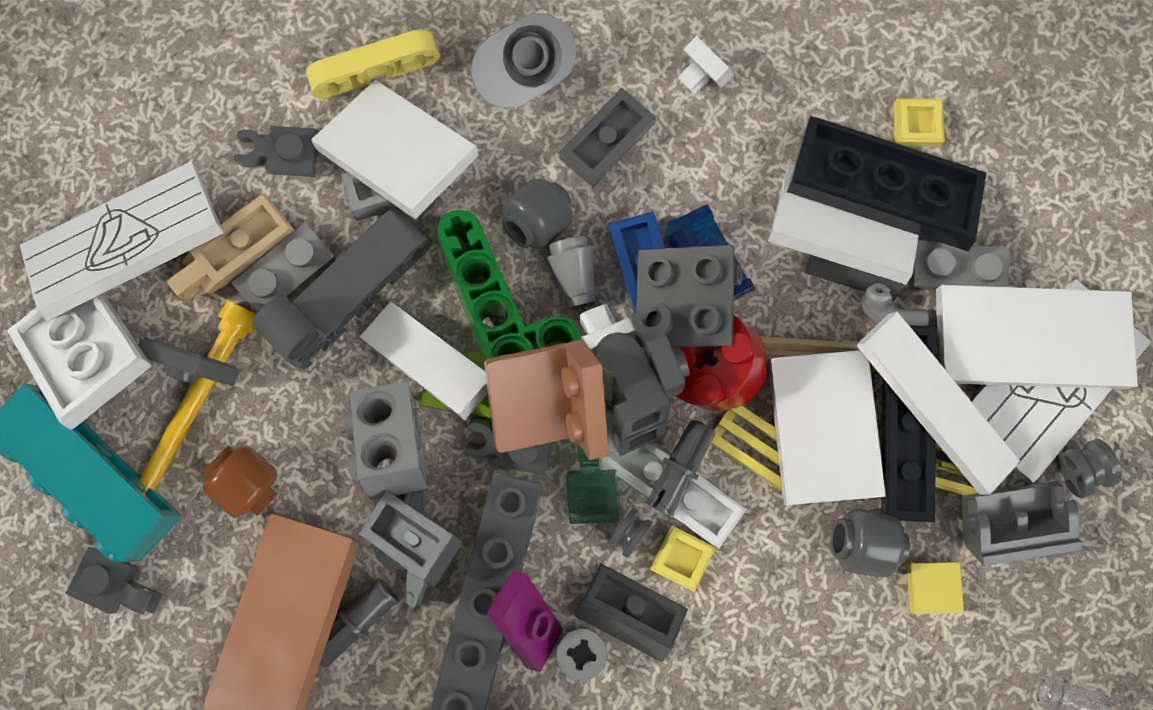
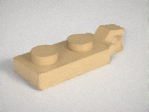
M265 193L258 196L220 224L224 232L223 234L189 250V254L182 260L186 267L166 281L180 300L187 303L203 290L209 295L218 291V289L221 290L294 231L293 227Z

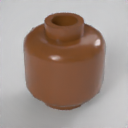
M228 445L201 473L206 478L202 487L203 493L233 518L242 517L249 510L258 516L278 494L271 488L277 479V470L248 445H241L235 449Z

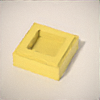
M897 98L895 100V143L903 146L943 145L945 136L942 99Z
M671 525L649 570L695 592L716 547Z
M960 562L906 563L910 613H964Z

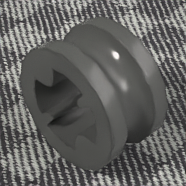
M634 508L630 510L607 542L611 547L614 545L620 546L623 550L622 555L626 558L629 557L653 523L649 519L645 521L639 520L637 517L638 511Z

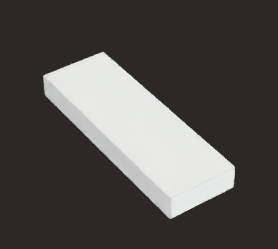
M390 302L360 336L368 346L464 421L488 394L486 372L393 302Z

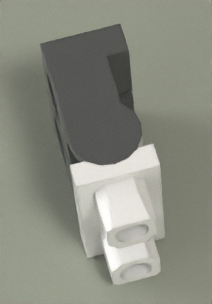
M607 304L582 313L580 315V324L584 333L581 335V340L586 343L602 364L604 401L606 405L611 407L614 413L612 441L619 455H625L663 438L670 401L640 345L634 339V329L629 318L616 322Z

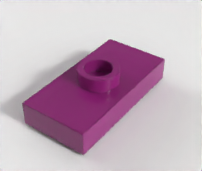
M513 570L490 607L488 616L527 669L541 672L563 629L528 574Z

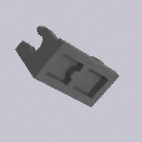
M1058 481L995 490L990 495L976 493L961 496L965 546L983 566L1082 551V541L1079 539V510L1076 500L1065 501L1064 486Z

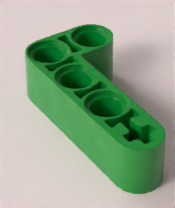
M454 210L441 218L437 230L442 259L484 361L489 358L544 348L547 343L554 340L564 341L565 343L581 340L579 328L573 321L565 317H551L524 327L476 216L468 211ZM457 237H462L465 243L468 242L469 251L462 254V247ZM476 275L488 278L486 282L477 285L467 282L468 278ZM493 315L506 319L503 324L495 327L483 323L487 317Z

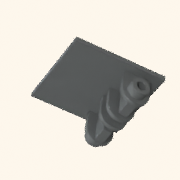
M722 245L638 250L636 312L640 314L643 324L647 327H655L661 322L656 308L657 304L663 302L671 314L670 327L666 334L671 347L733 346L734 285H740L742 282L741 266L734 265L735 246ZM635 334V340L641 348H644L641 339Z

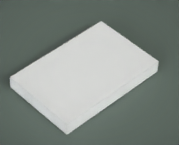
M374 80L311 139L317 151L414 219L479 156L475 144L377 80Z
M789 164L768 242L907 284L913 274L919 235L788 193L787 189L794 168L793 164Z
M104 293L48 321L35 308L7 330L60 424L70 430H73L152 367Z
M858 350L770 358L768 366L784 505L886 497L870 364L865 355Z

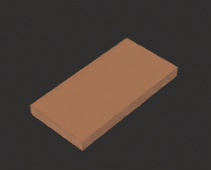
M270 513L203 705L204 709L305 710L361 542L360 540L279 514Z

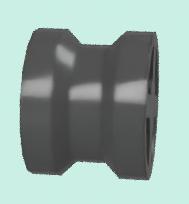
M1101 439L1086 442L1082 450L1068 449L1060 452L1057 456V465L1068 489L1079 498L1091 495L1095 491V487L1100 485L1112 487L1121 482L1122 470L1119 460L1112 448Z

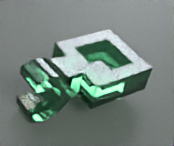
M578 444L580 471H568L566 475L569 523L619 522L617 469L602 470V458L589 460Z

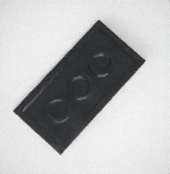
M810 115L803 133L787 192L969 252L976 242L987 173Z

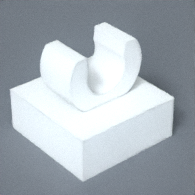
M698 36L683 49L694 62L680 74L678 79L693 94L706 85L710 78L722 88L734 77L730 68Z

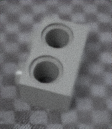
M408 380L350 391L351 411L344 412V424L348 439L350 441L354 440L355 454L348 455V468L352 483H360L369 500L382 498L386 491L393 495L428 489L418 410ZM389 416L385 421L374 424L378 418ZM395 458L389 466L377 468L383 460Z

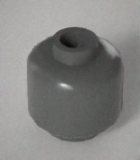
M543 179L528 181L508 198L503 205L504 219L502 220V225L505 232L513 242L523 248L543 249L547 247L572 223L570 196L558 183H550Z
M854 509L835 522L831 532L830 547L833 556L838 559L841 567L847 572L874 577H888L908 558L910 540L907 534L904 533L898 518L889 516L884 512Z

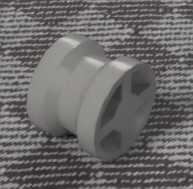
M576 627L567 631L561 637L557 646V662L560 669L567 677L576 681H587L596 677L603 670L607 661V649L603 639L596 631L587 627Z

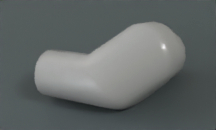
M876 283L870 285L862 296L863 311L876 325L886 315L898 311L908 325L928 326L927 310L899 309L892 301L890 288L884 284Z

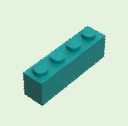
M24 383L0 408V455L9 461L18 462L29 473L27 476L28 482L39 492L49 496L52 495L63 506L61 509L62 515L76 527L86 528L98 540L95 543L98 551L109 560L120 563L141 561L183 517L156 490L150 488L147 490L144 484L139 481L140 475L84 421L73 430L60 424L39 386Z

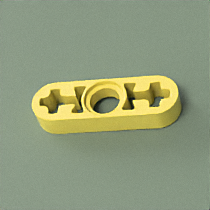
M424 29L413 30L318 60L307 68L306 75L313 96L319 99H326L370 85V80L384 75L389 79L433 65L439 60L440 53L431 31Z

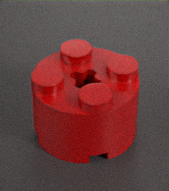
M734 314L733 346L680 347L688 364L690 375L683 377L686 383L683 393L675 396L684 402L708 411L738 408L751 401L763 386L767 375V363L762 339L752 327ZM712 354L718 359L714 367L710 366L708 362Z

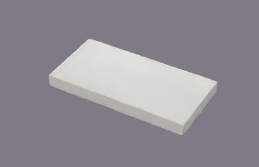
M941 285L936 288L938 361L957 384L1131 389L1138 387L1131 292Z

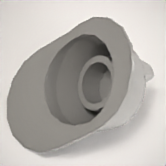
M535 13L522 17L492 34L478 46L472 59L471 76L475 89L485 101L501 108H515L535 99L557 86L569 76L575 64L577 50L572 32L558 18L549 14Z

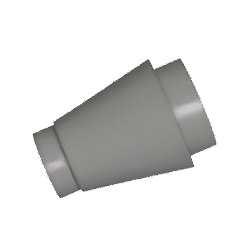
M576 236L549 244L551 256H548L547 259L564 297L567 299L569 308L597 302L595 297L593 246L587 245L586 237Z

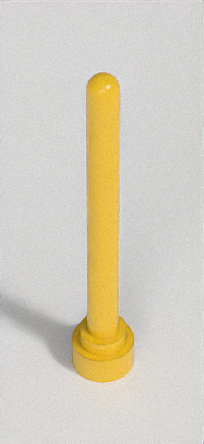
M226 300L218 317L222 318L218 328L222 330L207 357L225 363L239 338L244 340L248 332L254 333L255 329L252 323L256 317L255 313L229 300ZM198 377L196 384L190 385L139 477V481L144 484L147 490L148 488L156 490L215 381Z

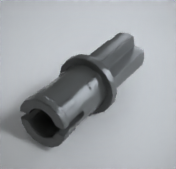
M697 420L689 421L670 458L664 457L662 462L666 465L651 494L644 503L671 518L674 517V512L691 480H698L699 475L695 472L715 437V431L711 427Z
M378 578L348 608L342 606L338 610L340 616L334 620L320 662L321 666H330L357 639H366L369 636L367 630L390 608L399 603L398 596L382 579Z

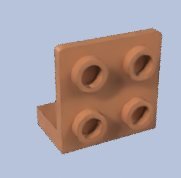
M583 340L489 358L485 361L494 443L499 453L570 438L572 443L580 445L589 460L609 456L602 364Z

